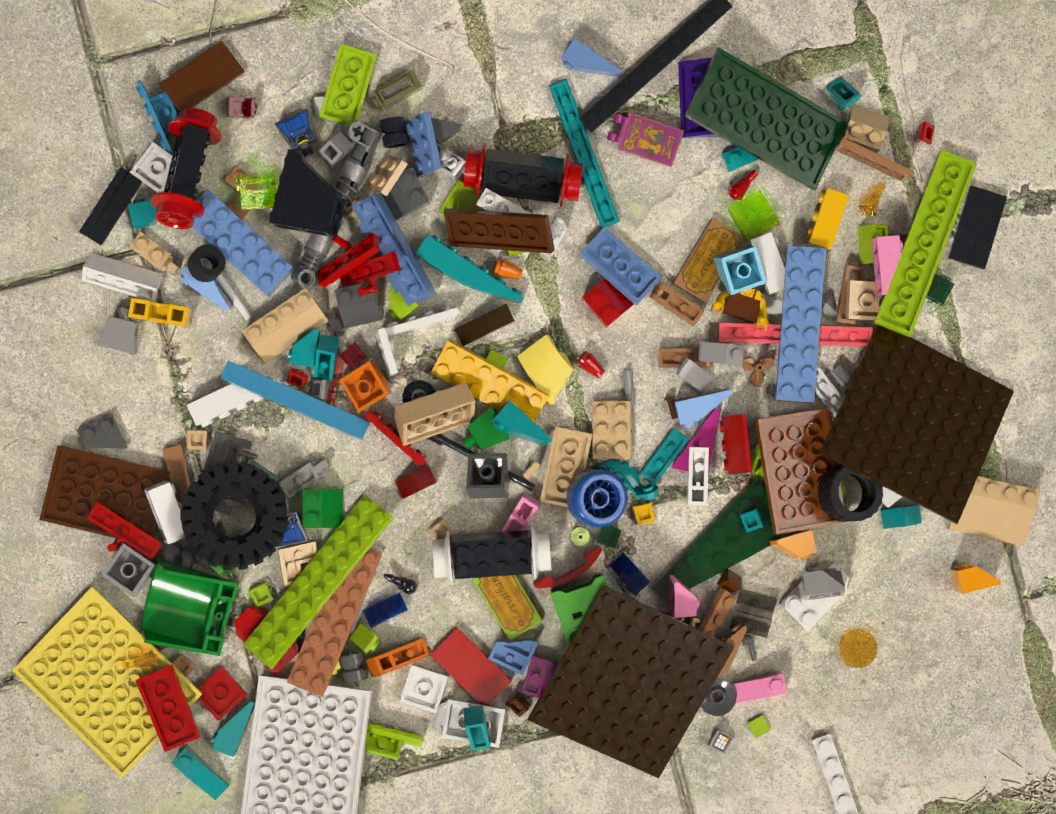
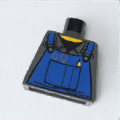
M308 108L274 123L293 151L301 149L304 158L315 154L311 144L318 140Z

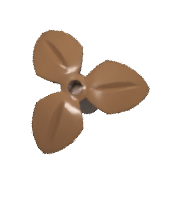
M763 357L755 365L752 358H743L742 368L745 371H754L750 376V380L755 387H760L764 381V376L760 371H768L773 365L774 359Z

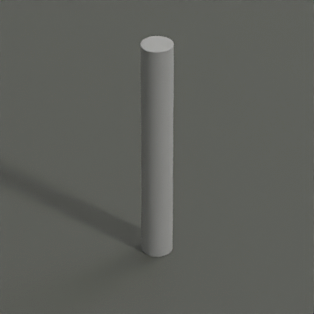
M631 369L623 370L625 401H631V427H634Z

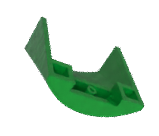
M159 559L150 582L142 615L140 633L144 642L220 656L225 639L223 635L232 602H235L239 582Z

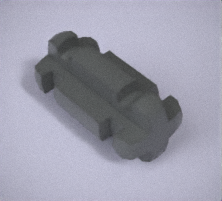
M336 313L329 315L328 320L330 319V326L332 331L335 332L334 336L339 337L344 335V331H342L343 328Z

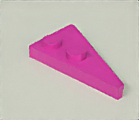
M714 409L673 463L672 469L688 471L689 447L709 448V473L720 409Z

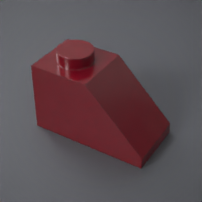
M430 465L395 481L403 499L438 483Z

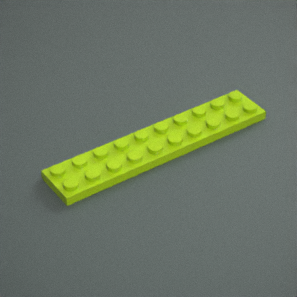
M943 149L940 150L905 240L889 289L883 297L875 318V324L911 337L976 168V162Z
M364 495L245 641L243 646L270 669H273L392 522L394 517L368 496Z

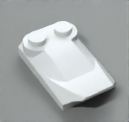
M834 562L827 564L819 563L815 567L818 568V571L823 570L824 572L828 568H836V571L841 570ZM841 570L846 592L849 577ZM801 581L779 604L808 631L841 596L805 600Z
M452 699L439 704L435 727L440 731L442 738L469 742L464 724V708L480 706L481 704ZM483 705L491 747L499 748L506 709Z

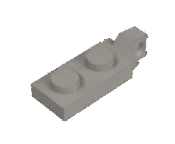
M327 459L318 464L316 461L309 462L278 484L287 498L290 499L324 476L323 470L331 465Z

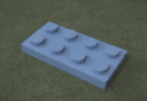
M605 227L579 254L580 257L636 306L662 278Z

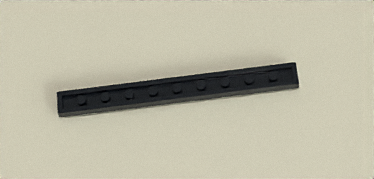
M711 0L583 114L579 121L592 134L732 9L733 6L727 0Z

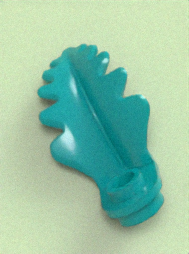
M610 459L608 462L604 461L597 465L598 468L615 473V475L622 479L624 486L633 493L635 498L643 497L644 500H652L658 496V486L653 484L643 486L640 483L638 470L635 467L630 468L628 461L621 464L620 459H616L615 462L613 459Z

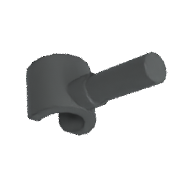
M744 635L742 645L749 646L751 659L755 661L757 659L753 646L754 640L751 635Z

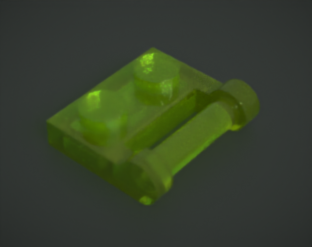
M274 174L247 177L236 175L238 210L273 208L276 194ZM245 184H267V189L246 190Z

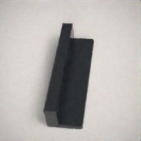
M120 167L79 232L99 245H103L138 191L142 181Z

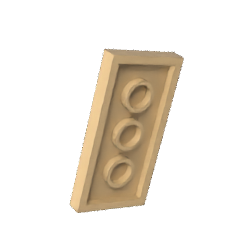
M560 427L554 428L540 502L568 507L566 501L567 490L573 478L586 469L592 434Z

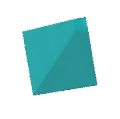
M758 509L740 514L746 533L768 525Z

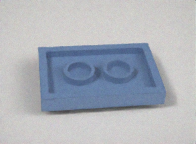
M423 112L405 122V130L410 142L409 149L413 156V167L417 178L424 177L442 168L430 112Z

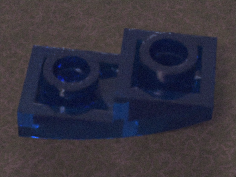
M398 593L363 610V613L370 628H373L407 612L408 609L401 594Z

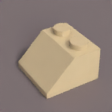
M853 105L842 138L878 153L881 150L887 132L889 116Z

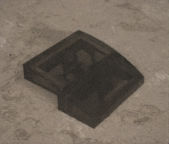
M740 589L730 629L738 623L742 625L746 622L748 625L746 633L767 638L777 598Z

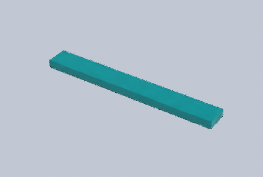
M565 79L549 85L576 162L583 163L582 178L600 227L603 229L604 227L619 223L618 216L585 127L579 121L581 116L568 81Z

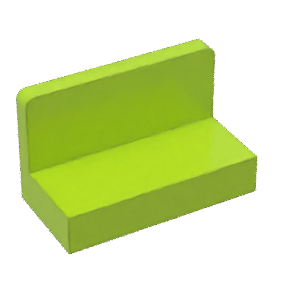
M871 224L858 227L860 265L873 263L871 239L888 236V225Z

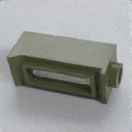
M412 69L397 79L373 90L374 96L372 100L375 106H380L383 111L423 88Z

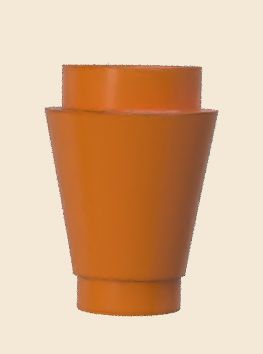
M497 259L493 274H496L497 277L519 280L523 269L505 259Z

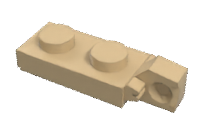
M141 231L129 246L159 270L165 272L166 269H169L176 274L180 269L172 262L174 257Z

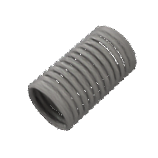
M839 363L832 371L847 386L850 385L854 375L845 366Z

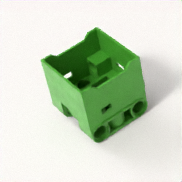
M603 573L594 575L588 583L568 590L561 588L550 590L568 644L571 643L575 636V631L577 632L602 586L608 587ZM581 611V614L572 616V614Z

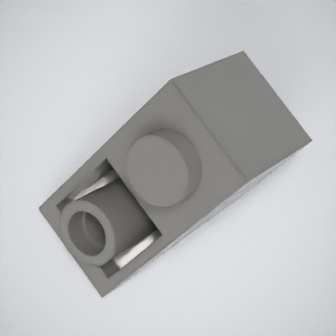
M340 132L329 139L319 150V156L333 169L354 145Z

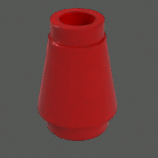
M586 351L577 360L579 368L596 378H600L605 372V369L592 353L589 354Z

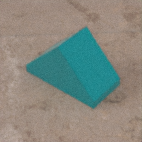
M842 77L826 86L827 91L841 111H844L862 97Z
M918 504L880 510L883 529L906 527L922 523Z

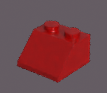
M606 279L582 297L585 304L606 328L634 305Z

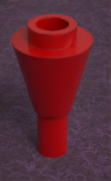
M752 170L746 177L728 187L729 196L733 200L741 201L751 182L758 176V173Z

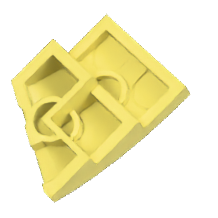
M545 335L517 357L535 386L549 394L547 401L550 405H553L556 402V396L564 388L566 380L574 369L566 354L559 352L551 337Z

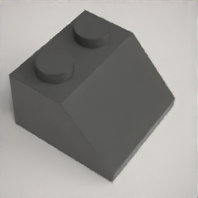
M413 167L403 171L388 195H383L396 220L430 205Z
M368 282L334 290L345 329L382 320L376 293L363 296L358 294L359 288L369 287Z
M507 453L468 455L466 490L470 499L508 498L509 472Z

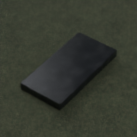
M969 186L947 259L985 270L1007 196L975 186Z

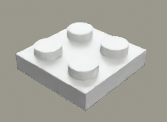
M152 142L130 173L157 193H163L172 155Z
M411 665L400 702L437 713L448 676Z

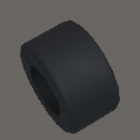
M202 245L191 254L187 265L190 274L196 280L211 282L223 272L226 261L225 256L217 247ZM201 258L208 259L213 268H205L201 263Z

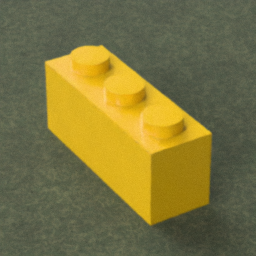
M829 188L825 192L821 191L818 203H821L819 210L814 211L812 221H814L813 227L809 228L806 234L808 245L816 248H826L828 252L832 249L849 195Z

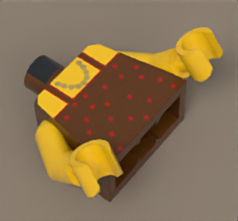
M754 287L734 295H730L728 290L725 289L718 295L710 309V312L713 309H717L719 311L717 316L724 313L753 324L756 323V329L759 328V325H763L765 327L764 331L767 330L769 323L767 320L768 310L765 298L761 296L762 292L754 290Z

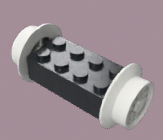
M531 525L532 545H530L529 530L453 535L451 548L450 531H447L445 539L432 541L435 579L447 578L450 584L453 585V566L455 579L532 574L531 560H533L534 579H537L540 571H551L549 532L537 533L533 525Z

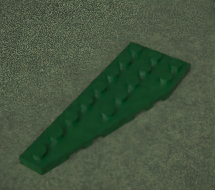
M756 477L652 589L667 602L669 601V575L675 576L687 588L691 589L725 571L726 568H730L771 546L770 541L780 538L783 533L773 534L765 483ZM758 509L768 525L746 533L740 514Z

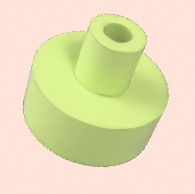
M577 527L571 532V541L575 545L584 546L589 542L590 534L587 529Z

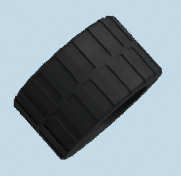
M835 465L822 475L817 492L822 510L830 518L844 522L863 521L872 517L878 511L879 506H881L884 494L883 486L842 465ZM847 474L854 476L862 489L861 501L853 511L845 508L839 498V485Z

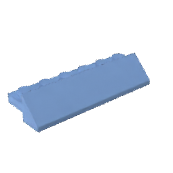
M372 194L370 197L354 203L352 207L361 222L359 228L364 237L366 238L372 233L379 236V251L375 256L379 257L396 252L401 270L386 276L395 292L399 291L407 306L435 296L437 293L383 196Z

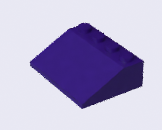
M712 58L678 62L681 130L684 131L682 138L719 137L685 117Z

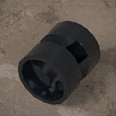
M390 117L379 121L381 132L385 133L382 136L384 148H396L408 144L407 135L403 132L405 128L404 117Z

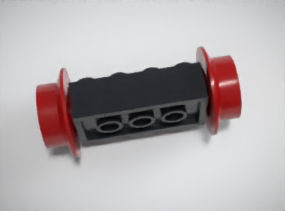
M197 108L182 109L179 117L170 121L168 125L169 131L177 138L164 192L154 194L150 202L156 208L155 219L170 228H192L195 218L203 216L205 212L203 205L195 200L198 193L195 187L196 183L200 182L202 172H199L206 159V155L203 154L204 149H207L208 145L219 143L222 138L221 132L216 128L217 118L205 110Z
M484 143L480 150L468 148L463 187L475 188L479 197L481 188L482 193L487 188L499 196L558 203L560 188H562L560 207L564 205L566 200L578 202L583 163L571 162L568 153L563 173V158L488 149L486 155L487 143Z

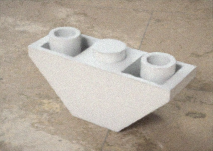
M436 143L442 167L439 170L456 180L465 168L466 161Z

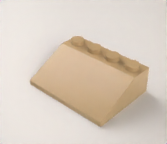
M978 476L958 524L956 525L950 521L948 529L1024 546L1037 508L1040 490Z

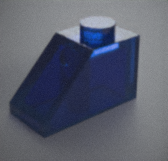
M625 553L621 554L610 564L611 568L635 595L650 583Z

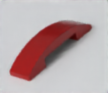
M599 546L583 555L587 561L583 565L554 581L549 574L533 583L534 587H555L577 578L593 565L602 552V548Z

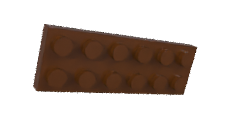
M446 209L444 211L450 246L552 253L555 250L549 215Z

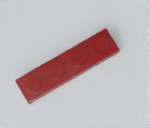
M368 411L364 417L420 467L427 463L425 460L427 456L419 449L416 451L410 447L412 443L403 446L400 437L396 434L398 430L390 423L386 426L382 422L383 417L376 411L373 413Z

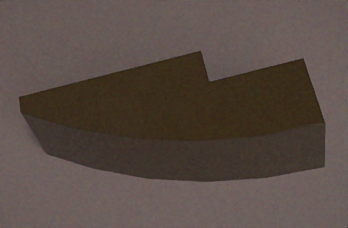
M506 303L456 328L455 331L464 347L515 322Z

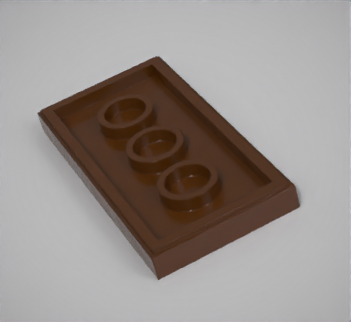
M221 41L161 81L159 85L180 112L185 108H194L243 75L245 71L223 41Z

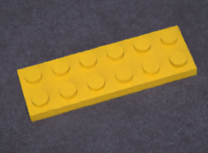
M450 339L445 344L431 371L433 375L453 386L467 383L473 397L498 411L511 400L533 422L536 421L549 397L548 393Z

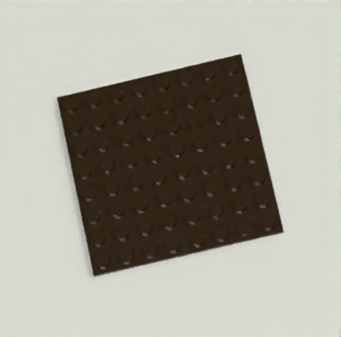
M877 324L819 454L957 525L1014 391L911 337Z
M603 585L527 720L659 778L732 653L734 646Z

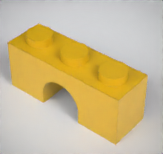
M131 298L128 317L189 328L192 309Z

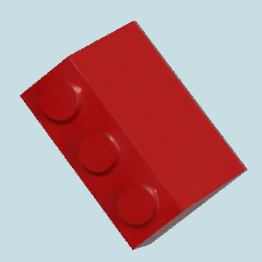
M746 414L723 417V421L719 422L720 432L725 434V440H721L722 451L727 453V459H723L724 470L728 471L729 474L752 472Z

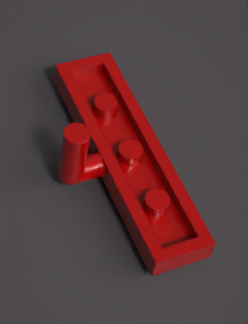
M372 233L353 247L339 235H337V238L332 237V241L344 248V253L318 270L319 285L323 288L327 287L356 266L362 264L372 255H375L379 251V236Z
M396 252L373 258L356 266L340 277L342 288L368 282L369 287L359 288L358 294L363 296L376 293L378 287L375 279L401 270Z
M99 502L95 504L87 517L88 520L116 537L114 542L107 546L110 552L117 551L122 542H125L153 560L163 545L161 541Z

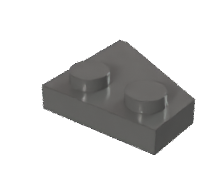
M113 414L77 429L84 447L128 448Z

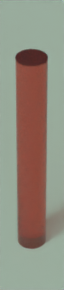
M337 357L327 404L332 406L335 404L344 365L341 357Z

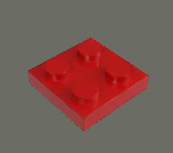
M223 666L198 687L203 693L199 700L218 721L248 695Z

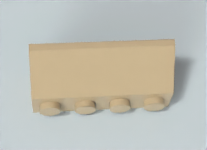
M305 288L242 330V332L266 364L292 347L311 331L320 328L329 321L310 292Z
M467 383L456 384L451 388L438 390L433 394L421 396L413 401L403 402L394 407V418L403 446L474 422L475 399Z

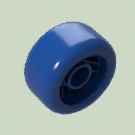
M588 469L576 475L569 484L566 494L567 506L571 515L580 523L591 527H606L615 523L624 513L627 505V491L622 480L614 473L602 469ZM596 493L597 499H596V501L594 502V501H593V496H594V494Z

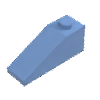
M575 38L561 57L563 66L569 70L574 69L579 72L619 77L622 70Z

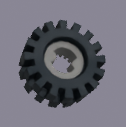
M416 380L404 388L402 402L413 401L414 395H419L420 392L427 396L436 391L430 383Z

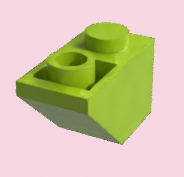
M361 622L350 637V640L364 652L368 653L370 650L374 651L381 641L378 639L381 634Z

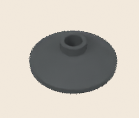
M718 677L704 699L701 708L713 716H722L729 713L733 709L737 698L734 686L728 680ZM718 692L720 698L714 699L713 694Z

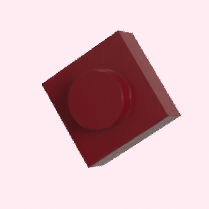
M355 342L339 355L351 370L367 357Z

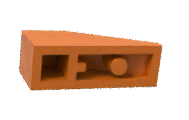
M423 637L368 658L366 663L373 678L428 657L430 654Z

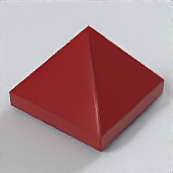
M923 121L916 131L918 139L931 145L935 126Z
M291 368L286 381L300 389H304L309 376L303 370Z

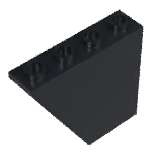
M288 149L284 159L283 171L279 178L278 190L274 197L273 209L270 212L269 223L278 228L337 238L346 200L300 154Z

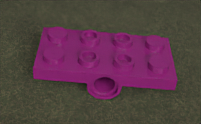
M533 655L521 693L539 698L559 663Z

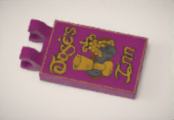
M629 113L628 118L618 114L614 115L613 121L623 125L619 135L609 132L607 140L619 143L617 149L672 167L684 132L683 130L633 113Z

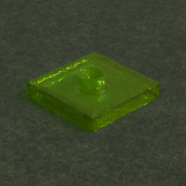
M761 190L727 209L746 242L780 224Z

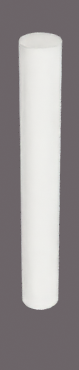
M220 274L215 280L246 321L250 320L253 316Z

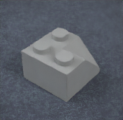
M809 568L802 574L805 600L843 596L845 593L841 570L836 571V568H828L824 572L823 570L818 571V568Z

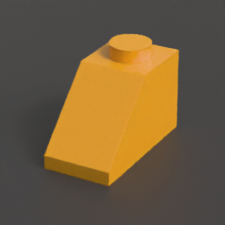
M812 530L798 532L770 541L772 546L792 558L800 557L801 560L812 558L811 554L818 552Z

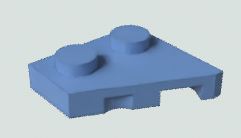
M496 640L488 659L523 675L539 641Z

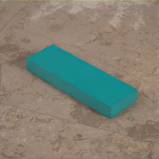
M673 428L640 472V475L656 485L689 438Z

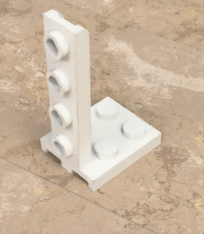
M485 188L476 204L485 211L531 214ZM558 217L550 224L555 250L552 253H539L548 262L568 230L565 222Z
M453 306L442 308L440 313L435 314L434 311L423 314V318L416 319V316L405 319V323L398 325V322L387 324V328L377 330L375 335L388 377L395 376L400 368L398 358L393 357L392 352L395 350L393 341L388 339V337L455 318L459 314L458 307L453 309Z

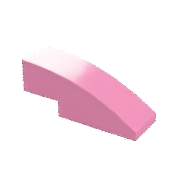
M524 493L500 532L524 531L541 502Z

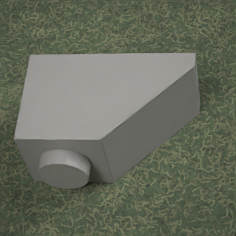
M699 342L698 361L725 365H743L744 346Z

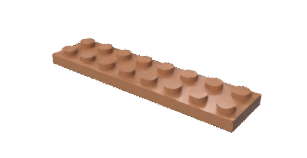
M369 549L316 614L287 680L288 684L323 698L381 560V553Z

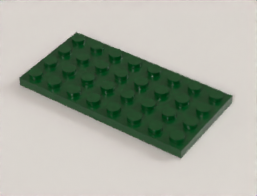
M721 48L716 49L685 114L686 118L812 190L817 189L847 125V122Z

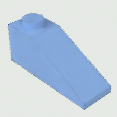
M201 259L202 265L207 268L205 262ZM188 266L181 269L183 273L181 279L186 286L189 285L224 310L231 311L215 280L201 282L190 274Z
M732 390L674 402L679 425L683 424L684 428L694 426L695 421H699L730 396Z

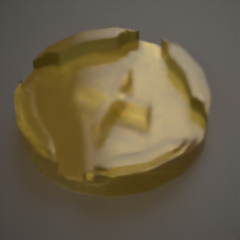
M856 629L849 631L840 640V657L851 667H867L877 656L876 640L864 630Z

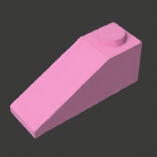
M899 235L871 239L877 296L887 294L899 262L901 251L903 250V243Z
M781 672L731 683L736 691V703L787 693L784 676Z

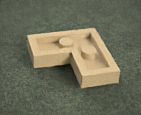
M315 540L277 548L284 586L292 585L301 574L300 564L310 562L317 554Z

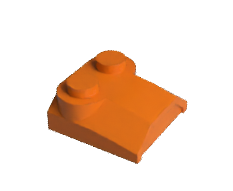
M372 360L339 380L356 407L357 413L391 394L387 380L380 368Z

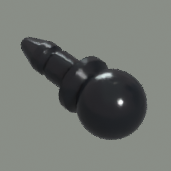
M384 574V577L389 582L398 585V589L403 590L404 593L411 595L416 592L417 584L414 580H407L405 577L401 579L392 574Z

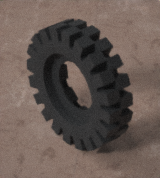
M238 462L228 463V467H222V464L212 467L213 471L209 473L207 471L201 473L198 476L199 480L197 482L193 481L190 484L188 494H184L181 503L180 520L183 533L190 548L194 550V553L201 560L205 559L207 564L214 567L217 565L222 566L224 570H232L233 567L243 570L248 569L250 564L254 563L256 566L264 562L263 558L266 556L270 557L276 551V546L281 544L284 538V531L287 529V507L279 485L274 479L269 478L268 473L262 469L257 471L253 465L246 463L244 467L239 466ZM228 497H242L248 500L255 509L256 519L253 527L249 532L239 537L223 535L217 530L213 522V513L216 506Z

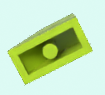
M390 284L389 307L391 310L389 313L395 320L400 319L403 321L417 310L419 305L414 303L407 306L399 291L395 292Z

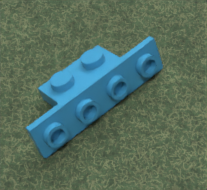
M138 80L137 92L140 98L144 97L147 103L144 105L147 114H152L154 119L152 122L153 128L156 133L160 132L162 137L159 141L164 150L167 149L170 153H173V148L167 134L171 133L168 129L169 122L179 117L177 110L165 92L150 98L144 83Z

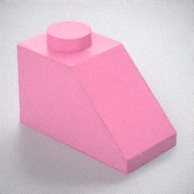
M669 575V612L674 618L697 616V609L699 608L698 598L675 576Z

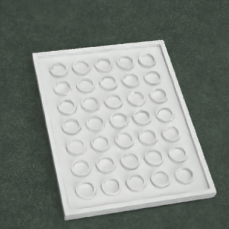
M259 675L241 814H357L372 691L328 685L322 698L288 684V679Z

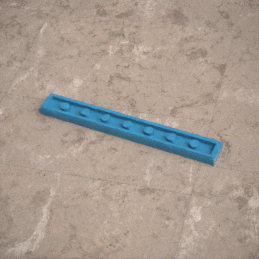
M229 360L220 379L359 440L363 439L370 423Z

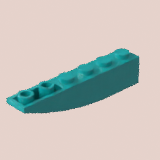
M427 235L415 253L418 258L464 286L501 299L521 303L524 300L521 297L522 292L514 287L512 290L505 286L507 283L499 277L494 279L490 276L491 272L482 266L480 269L473 265L475 262L467 256L462 258L458 255L459 251L450 245L447 248L441 244L443 240L435 235L432 237Z

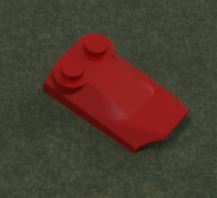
M250 606L234 621L236 635L244 643L269 613L265 607L256 608ZM295 640L273 669L266 665L268 670L277 675L300 652L302 645Z

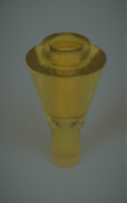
M879 183L875 191L859 205L863 215L867 217L876 215L880 196L886 187L884 184Z
M151 650L133 660L123 661L122 667L123 669L135 667L154 670L159 663L157 654Z

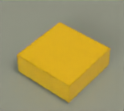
M651 502L632 507L637 525L656 521Z

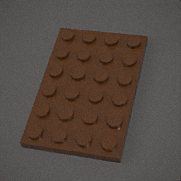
M57 445L39 520L116 538L87 519L95 504L99 502L155 538L158 525L144 489L163 481H169L170 472Z

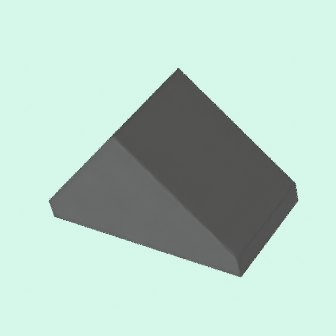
M431 118L435 139L439 145L462 131V124Z

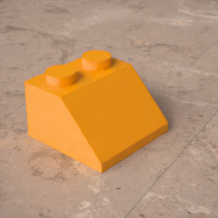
M970 563L956 564L955 568L950 570L955 590L958 593L965 594L1001 584L999 579L977 566L970 565Z

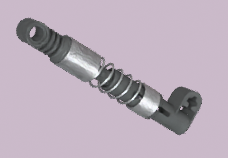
M352 120L344 122L341 132L351 142L355 143L356 146L351 156L345 160L346 162H344L345 164L339 172L340 178H337L339 181L336 187H333L346 200L343 212H348L347 207L349 203H353L351 198L353 194H357L356 188L362 184V180L369 169L368 163L382 136L381 133L367 125ZM352 129L355 131L362 132L361 135L354 134ZM310 234L304 246L305 256H302L304 260H300L302 264H298V267L294 268L291 272V280L295 285L309 288L315 283L316 272L314 270L318 269L316 267L320 265L318 262L325 259L329 253V249L334 242L332 237ZM305 273L306 277L301 281V275Z

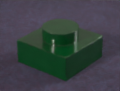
M610 526L602 527L597 543L616 549L622 530Z

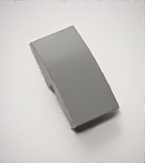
M685 358L676 372L681 379L701 393L704 392L713 378L688 358Z

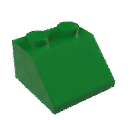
M343 489L302 490L303 528L339 527L343 522Z

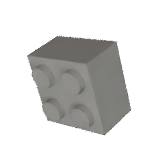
M123 543L102 573V576L132 597H135L154 572L157 563L128 544Z

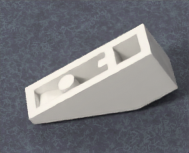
M689 447L687 505L707 506L709 448Z

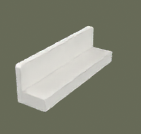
M90 253L83 266L82 281L156 302L159 285L164 275Z

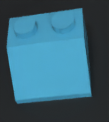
M747 245L713 257L718 275L730 295L766 283L756 246Z

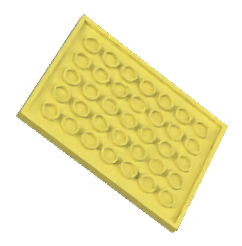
M91 587L12 670L121 778L159 741L135 680L173 665L189 707L203 694L153 644L145 643L140 631L95 587Z

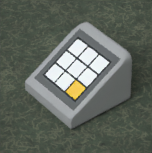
M717 728L708 746L725 754L734 737Z

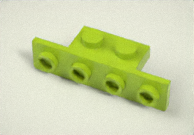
M368 723L365 752L398 760L402 743L421 748L423 737L415 732L406 733L398 728H386L378 723Z

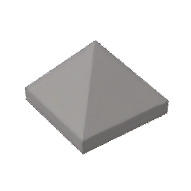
M833 293L824 294L822 296L821 314L836 312Z

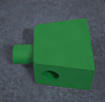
M492 407L468 426L472 434L462 439L467 449L478 443L481 450L510 439L508 434L498 431L493 426L494 423L491 419L496 413Z

